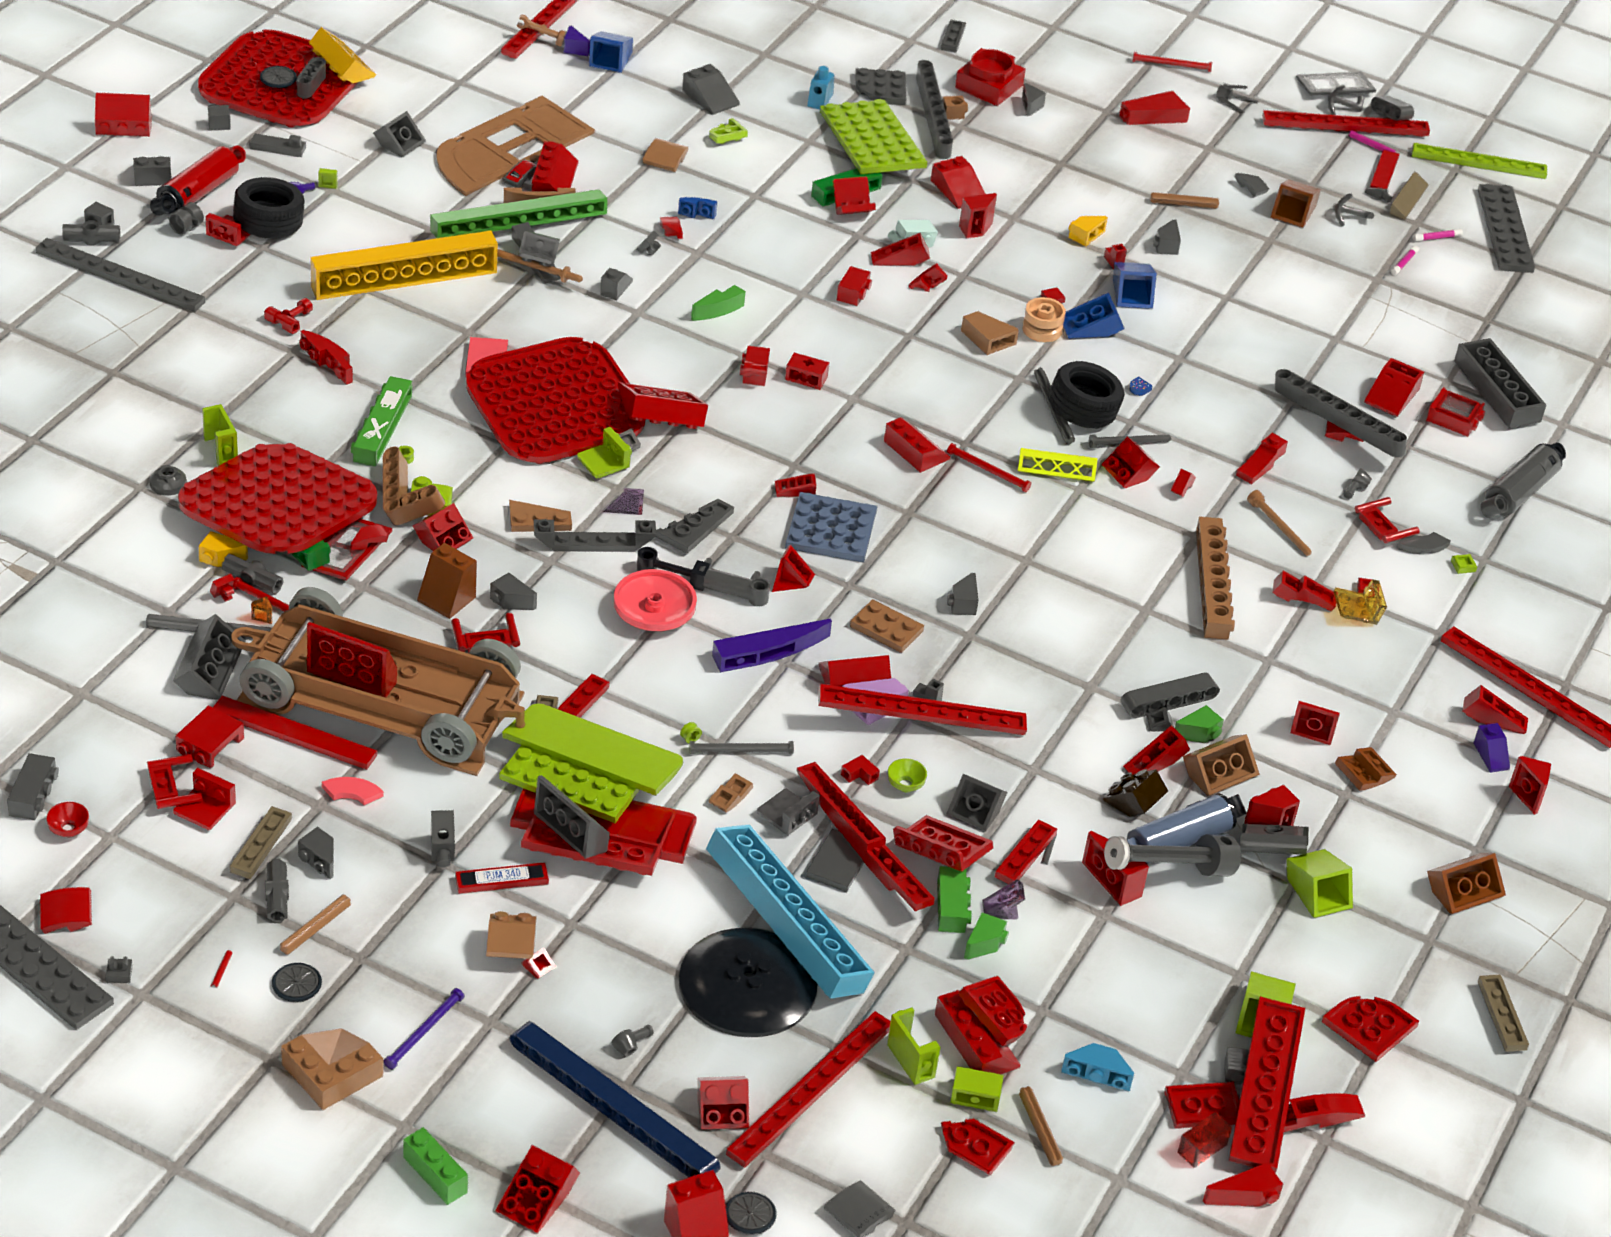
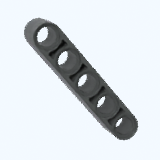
M1205 672L1128 691L1121 697L1120 701L1131 718H1140L1164 707L1167 710H1172L1211 700L1219 694L1220 688L1210 674Z

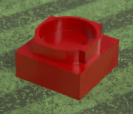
M980 48L972 55L971 60L957 71L955 88L995 106H999L1023 86L1026 68L1015 64V57L1000 50Z

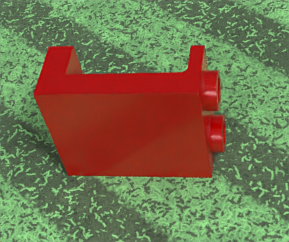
M208 705L175 735L176 750L181 755L192 754L193 760L201 765L212 768L214 766V757L232 740L240 743L244 739V723Z

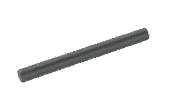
M1039 367L1034 371V375L1064 441L1070 445L1075 442V437L1067 420L1063 419L1052 408L1049 401L1051 384L1043 368Z
M148 614L146 625L195 632L198 625L205 620ZM225 622L233 630L240 627H250L270 632L272 629L271 627Z

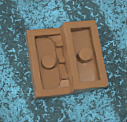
M655 138L642 160L644 164L676 172L689 148Z

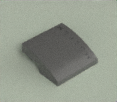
M861 1180L839 1192L824 1206L828 1213L856 1237H864L874 1232L877 1224L892 1218L896 1211Z

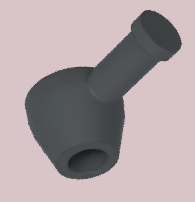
M1359 469L1352 483L1344 492L1346 498L1351 499L1357 488L1367 489L1372 478L1365 470Z
M648 1024L634 1032L631 1029L624 1030L612 1039L611 1044L624 1056H630L638 1049L636 1041L652 1036L654 1033L653 1028Z

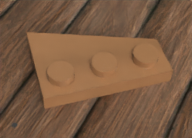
M509 500L511 532H533L534 519L554 520V531H572L571 511Z

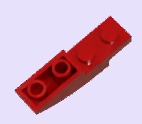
M301 330L299 340L301 349L305 350L310 358L319 366L327 365L328 368H331L337 378L341 379L346 385L353 383V367L350 365V355L333 341L319 334Z
M1326 1093L1293 1098L1289 1102L1284 1132L1318 1124L1319 1128H1324L1364 1118L1365 1113L1358 1095Z

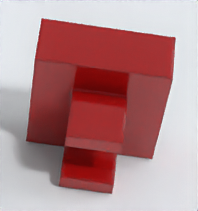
M230 573L212 582L210 593L214 598L221 595L225 602L233 599L235 579Z

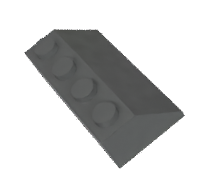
M214 614L198 625L173 679V682L188 695L219 700L242 649L232 644L231 635L234 630L218 615ZM241 636L238 638L239 641L246 642Z
M542 775L538 776L534 814L585 859L607 852L610 838L609 832Z

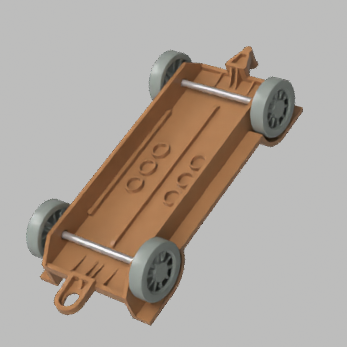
M305 587L298 590L290 601L289 610L281 614L270 632L250 627H240L234 630L231 635L232 644L235 647L255 653L240 674L239 681L243 691L237 701L276 715L286 714L293 709L295 704H300L417 739L422 752L432 761L478 776L485 763L486 745L497 726L505 717L516 718L515 725L517 728L525 727V708L519 706L525 692L519 690L520 682L516 679L521 670V663L517 654L509 646L497 640H479L473 645L469 653L461 652L345 618L337 600L326 591L315 587ZM311 622L388 649L397 666V683L387 698L307 672V624ZM246 636L251 637L253 641L246 643L239 641L238 638Z

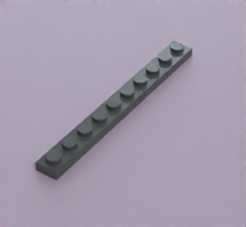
M45 238L36 246L37 254L192 312H196L205 304V296L52 239Z

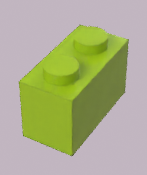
M957 1066L950 1103L997 1112L1004 1075Z

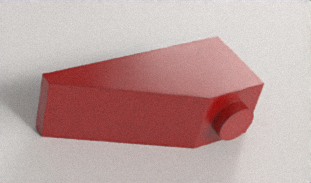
M921 233L872 251L871 257L874 266L916 265L929 260L930 254Z
M1478 686L1464 697L1462 711L1478 723H1498L1502 729L1521 734L1527 732L1528 718L1484 686Z
M1171 725L1123 767L1128 773L1131 772L1132 774H1136L1144 769L1147 771L1155 769L1160 771L1175 764L1190 751V748L1185 738Z
M1267 1162L1208 1185L1203 1202L1207 1205L1254 1207L1267 1203L1272 1204L1279 1199L1283 1183Z

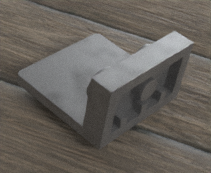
M785 788L758 807L757 814L786 835H790L817 815L820 795L812 791L807 796L799 798Z

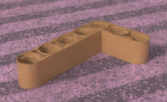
M390 447L383 453V510L392 524L401 525L437 512L444 507L445 500L434 485H428L408 493V463L398 447Z

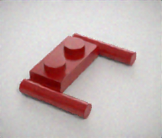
M1390 497L1355 506V512L1360 514L1359 518L1384 543L1420 533L1417 526L1398 531L1378 509L1379 507L1390 505L1392 502Z
M507 613L505 615L508 630L502 629L465 634L462 633L459 619H452L451 624L458 651L465 652L467 650L469 653L473 645L483 639L497 640L509 647L510 645L513 647L520 646L521 643L513 614Z
M192 754L147 761L157 809L203 801L202 793L178 796L171 766L193 763Z

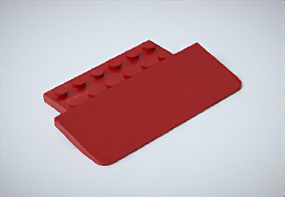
M523 788L511 817L510 827L526 830L521 840V848L549 853L553 856L572 858L576 861L590 862L599 866H609L618 870L632 871L640 875L652 876L659 859L683 864L697 823V817L690 812L634 800L631 801L616 823L587 813L609 832L610 838L607 852L585 859L534 814L536 793Z

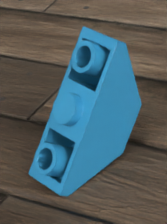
M1096 1043L1066 1053L1061 1071L1071 1076H1077L1130 1091L1134 1077L1133 1070L1117 1049Z

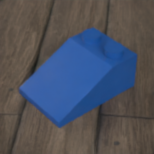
M1109 293L1066 311L1063 322L1068 338L1108 337L1125 329Z

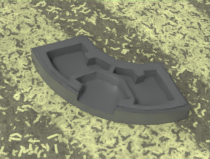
M1432 532L1425 536L1413 535L1402 538L1398 542L1397 548L1415 554H1420L1421 552H1431L1432 554L1446 549L1450 545L1451 540Z

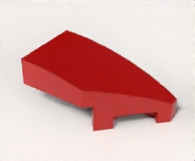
M660 217V226L662 229H665V236H677L678 239H683L682 227L678 217Z
M936 263L909 283V288H922L929 292L930 288H934L946 281L948 275Z
M381 525L361 527L351 542L350 550H367L368 543L387 542L389 535Z

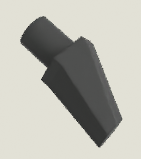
M1367 188L1365 190V193L1379 200L1384 199L1387 202L1392 200V196L1388 194V189Z

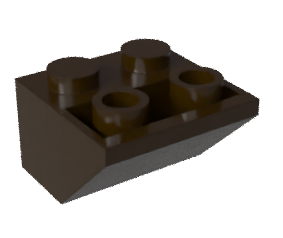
M1144 769L1136 774L1130 772L1123 775L1118 784L1108 789L1109 792L1103 797V800L1131 817L1145 814L1168 792V789L1157 769L1150 771Z

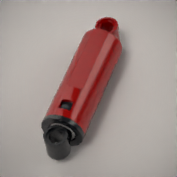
M239 145L229 148L218 146L160 186L157 189L156 197L150 202L151 211L155 215L171 214L189 202L195 203L238 172L239 163L244 162L246 158L243 147Z

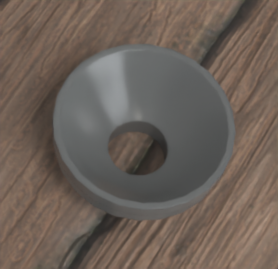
M169 465L161 466L150 476V488L155 493L164 496L178 494L184 484L187 483L185 473L179 468ZM163 473H173V474H171V475H164Z

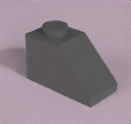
M1173 219L1158 229L1157 236L1153 237V246L1156 247L1157 254L1178 255L1181 238L1177 220Z
M609 268L601 277L600 295L617 301L633 282V278L617 269Z
M508 572L490 583V599L503 609L535 610L537 608V593Z
M970 573L953 585L952 594H948L947 600L948 606H951L952 614L976 615L979 601L976 573Z

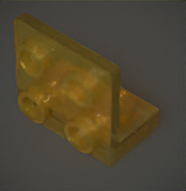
M1372 579L1369 585L1365 587L1363 593L1341 588L1333 590L1340 616L1345 619L1377 625L1387 609L1379 580Z

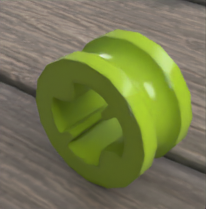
M406 445L398 447L407 463H412L414 461V449Z
M689 722L682 727L680 735L690 744V741L696 742L701 737L702 731L696 723Z

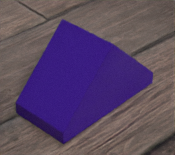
M572 25L569 26L564 41V53L590 56V40Z

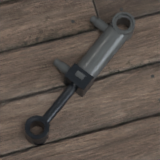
M642 547L638 550L637 571L659 568L690 577V584L696 590L703 591L704 588L723 592L748 599L754 606H764L769 600L770 583L768 580L760 578L759 571H755L750 579L710 568L711 558H707L704 562L697 560L693 569L659 560L657 550L652 547Z

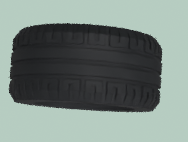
M271 177L252 178L243 182L235 191L233 218L236 223L241 224L243 231L253 236L267 239L285 238L294 234L302 226L305 199L296 186L285 180Z
M1085 361L1069 362L1061 366L1049 391L1050 404L1058 415L1072 424L1095 429L1105 427L1116 419L1125 396L1120 380L1113 373L1102 366Z

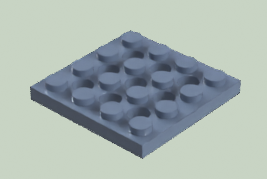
M800 492L785 548L791 545L798 551L864 563L878 506Z

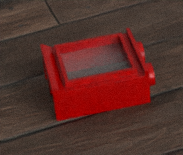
M1443 387L1430 405L1426 421L1468 437L1472 430L1476 431L1479 421L1483 420L1486 412L1483 410L1485 403L1480 404L1477 401L1447 391Z

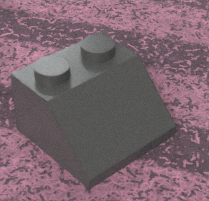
M407 111L373 132L382 148L401 157L426 141Z
M170 157L133 158L135 186H158L171 180Z
M963 774L946 814L987 831L1000 812L1008 792Z

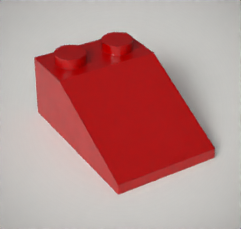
M963 156L933 163L930 181L957 209L962 208L963 197L986 194L972 165Z
M1090 831L1088 832L1082 860L1085 867L1120 906L1141 898L1149 869L1147 863L1129 862L1124 869H1110L1104 857V849L1108 838Z

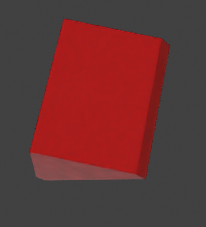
M1519 756L1508 787L1535 815L1538 814L1548 785L1551 763Z

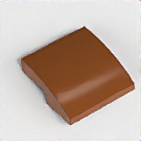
M1372 747L1356 749L1353 755L1340 756L1335 761L1338 768L1359 791L1382 785L1394 779L1397 775Z

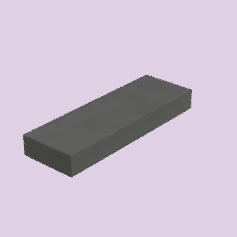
M950 20L941 44V50L957 53L966 28V22Z

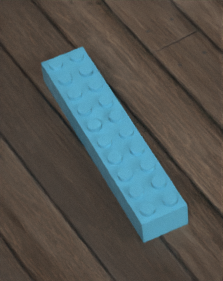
M751 825L715 828L706 850L811 975L812 979L821 987L824 993L830 999L865 993L875 972Z

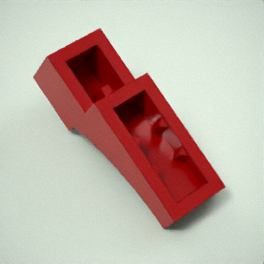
M1271 433L1262 440L1261 445L1254 454L1237 469L1236 476L1253 484L1271 470L1274 462L1285 454L1288 441L1279 435Z
M1283 570L1274 579L1272 593L1288 602L1290 600H1299L1312 603L1331 612L1336 608L1337 594L1305 575L1299 580Z

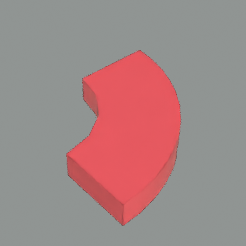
M337 777L322 782V788L333 801L341 798H351L366 805L383 797V790L361 778Z

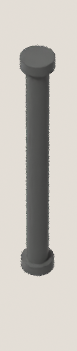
M690 741V754H695V752H788L793 754L794 742L695 743V741Z

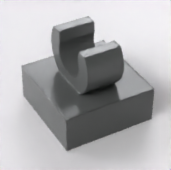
M653 230L637 247V250L642 254L647 249V252L653 255L661 247L659 242L654 241L659 235Z
M111 956L107 963L106 983H130L133 966L132 959H128L126 956L123 959H114V956Z

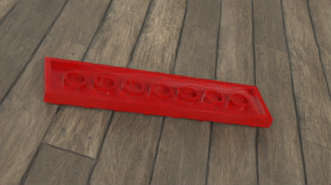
M1264 997L1259 998L1228 1161L1250 1167H1257L1268 1162L1276 1173L1306 1008Z

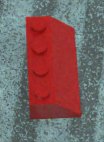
M544 141L532 179V191L558 192V188L572 187L578 160L563 144Z
M960 990L938 996L935 1016L969 1068L1000 1075L1020 1068V1063L1008 1045L1002 1046L995 1041L988 1028L981 1024L977 1015L963 1003L962 998L958 994Z

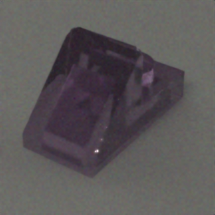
M1016 879L983 899L984 913L999 919H1018L1017 905L1025 900L1023 883Z

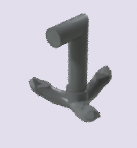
M1340 85L1327 96L1330 113L1336 115L1334 103L1362 111L1364 96H1358L1357 103L1341 98L1337 94L1346 86Z
M1351 193L1346 194L1337 204L1332 206L1338 223L1341 226L1345 225L1341 213L1373 219L1374 213L1344 205L1353 196Z

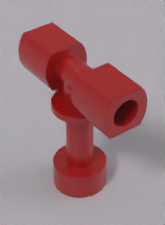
M303 298L297 302V307L290 311L288 309L280 311L270 306L265 309L264 317L273 324H282V329L295 334L299 331L300 324L294 317L300 313L308 314L313 310V305L308 298Z

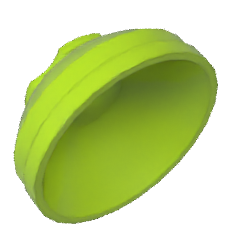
M903 758L895 760L889 765L888 780L892 786L902 792L916 791L923 787L926 782V768L916 760ZM902 780H908V781H910L912 784H911V785H903V784L900 783V781H902Z

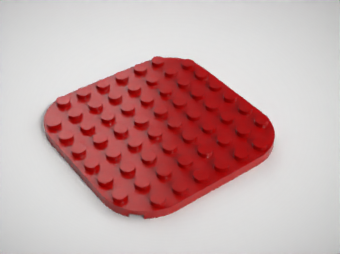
M265 29L262 32L256 33L251 31L238 37L201 73L198 79V89L202 97L208 100L209 103L229 105L230 109L283 124L287 127L319 123L357 83L353 84L348 80L344 82L337 76L338 73L329 68L330 64H326V78L310 98H300L297 96L296 81L291 86L285 88L266 86L260 80V74L264 69L272 66H284L292 69L298 77L312 58H321L322 56H318L312 51L313 47L309 44V39L278 30Z
M581 337L559 338L484 357L471 366V370L466 376L467 392L499 444L509 455L523 461L542 464L574 456L579 452L603 445V430L605 428L611 427L618 434L632 429L637 436L642 432L646 423V419L635 421L625 413L618 382L629 383V381L608 350L595 341L593 343L583 341Z
M293 443L257 444L254 448L242 452L240 455L185 483L179 491L178 501L180 510L189 518L254 550L275 554V551H287L289 554L303 551L370 513L377 504V489L369 479L334 464L323 457H319L308 450L296 447Z

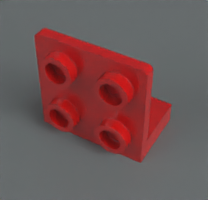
M866 176L833 180L836 215L876 210L875 203H870L868 178Z
M212 213L205 216L206 235L238 246L251 235L241 229V224L236 223L233 216L225 215L222 218Z
M197 768L192 773L193 789L189 794L202 793L203 801L178 805L173 809V814L207 830H211L236 804L235 784Z

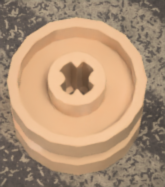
M1040 297L1030 300L1026 304L1022 329L1024 334L1038 342H1053L1059 339L1062 335L1066 309L1060 302L1051 298Z

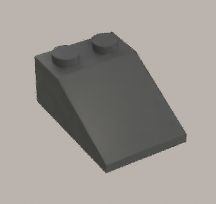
M712 64L683 73L682 91L712 115L740 105V101L722 73Z

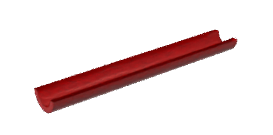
M226 951L211 986L218 987L233 954L232 951Z

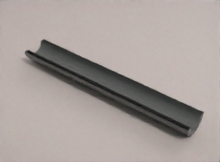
M1056 836L1046 847L1041 863L1045 862L1048 865Z

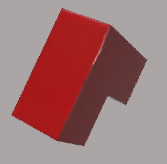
M1122 243L1105 248L1104 258L1113 270L1114 262H1125L1127 249Z
M1180 469L1171 491L1184 497L1188 487H1192L1196 477L1191 472Z
M860 755L842 765L841 776L849 783L859 777L868 785L879 780L880 770L864 755Z

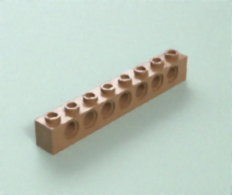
M1199 516L1196 528L1204 638L1229 640L1230 632H1234L1235 620L1231 619L1234 608L1230 606L1232 603V593L1229 592L1231 579H1228L1230 566H1227L1229 553L1225 552L1228 543L1225 540L1226 527H1223L1222 518Z

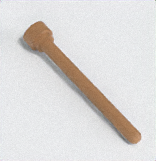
M1259 490L1252 491L1247 501L1253 507L1260 508L1306 556L1311 555V549L1265 503L1264 495Z

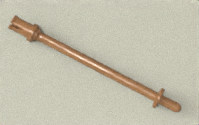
M498 249L497 257L560 276L561 281L564 283L568 279L576 282H582L583 280L581 275L572 273L568 266H565L563 270L553 266L546 267L540 265L537 261L526 262L521 260V257Z

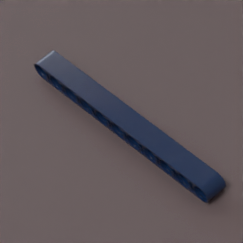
M528 1021L510 1035V1042L516 1050L688 1178L711 1170L716 1174L721 1169L720 1163L714 1155L535 1023Z

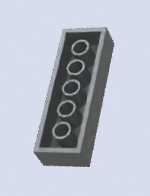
M1491 338L1460 343L1458 345L1454 362L1508 428L1540 423L1542 421L1546 403Z

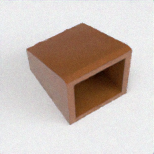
M1289 179L1280 184L1271 218L1304 228L1317 205L1321 189Z
M443 543L430 555L417 601L449 619L476 598L477 560Z

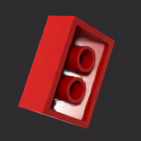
M96 93V134L150 137L152 127L150 95Z
M902 417L886 423L884 442L920 473L950 460V456Z
M889 655L818 662L826 685L843 687L845 684L891 679Z

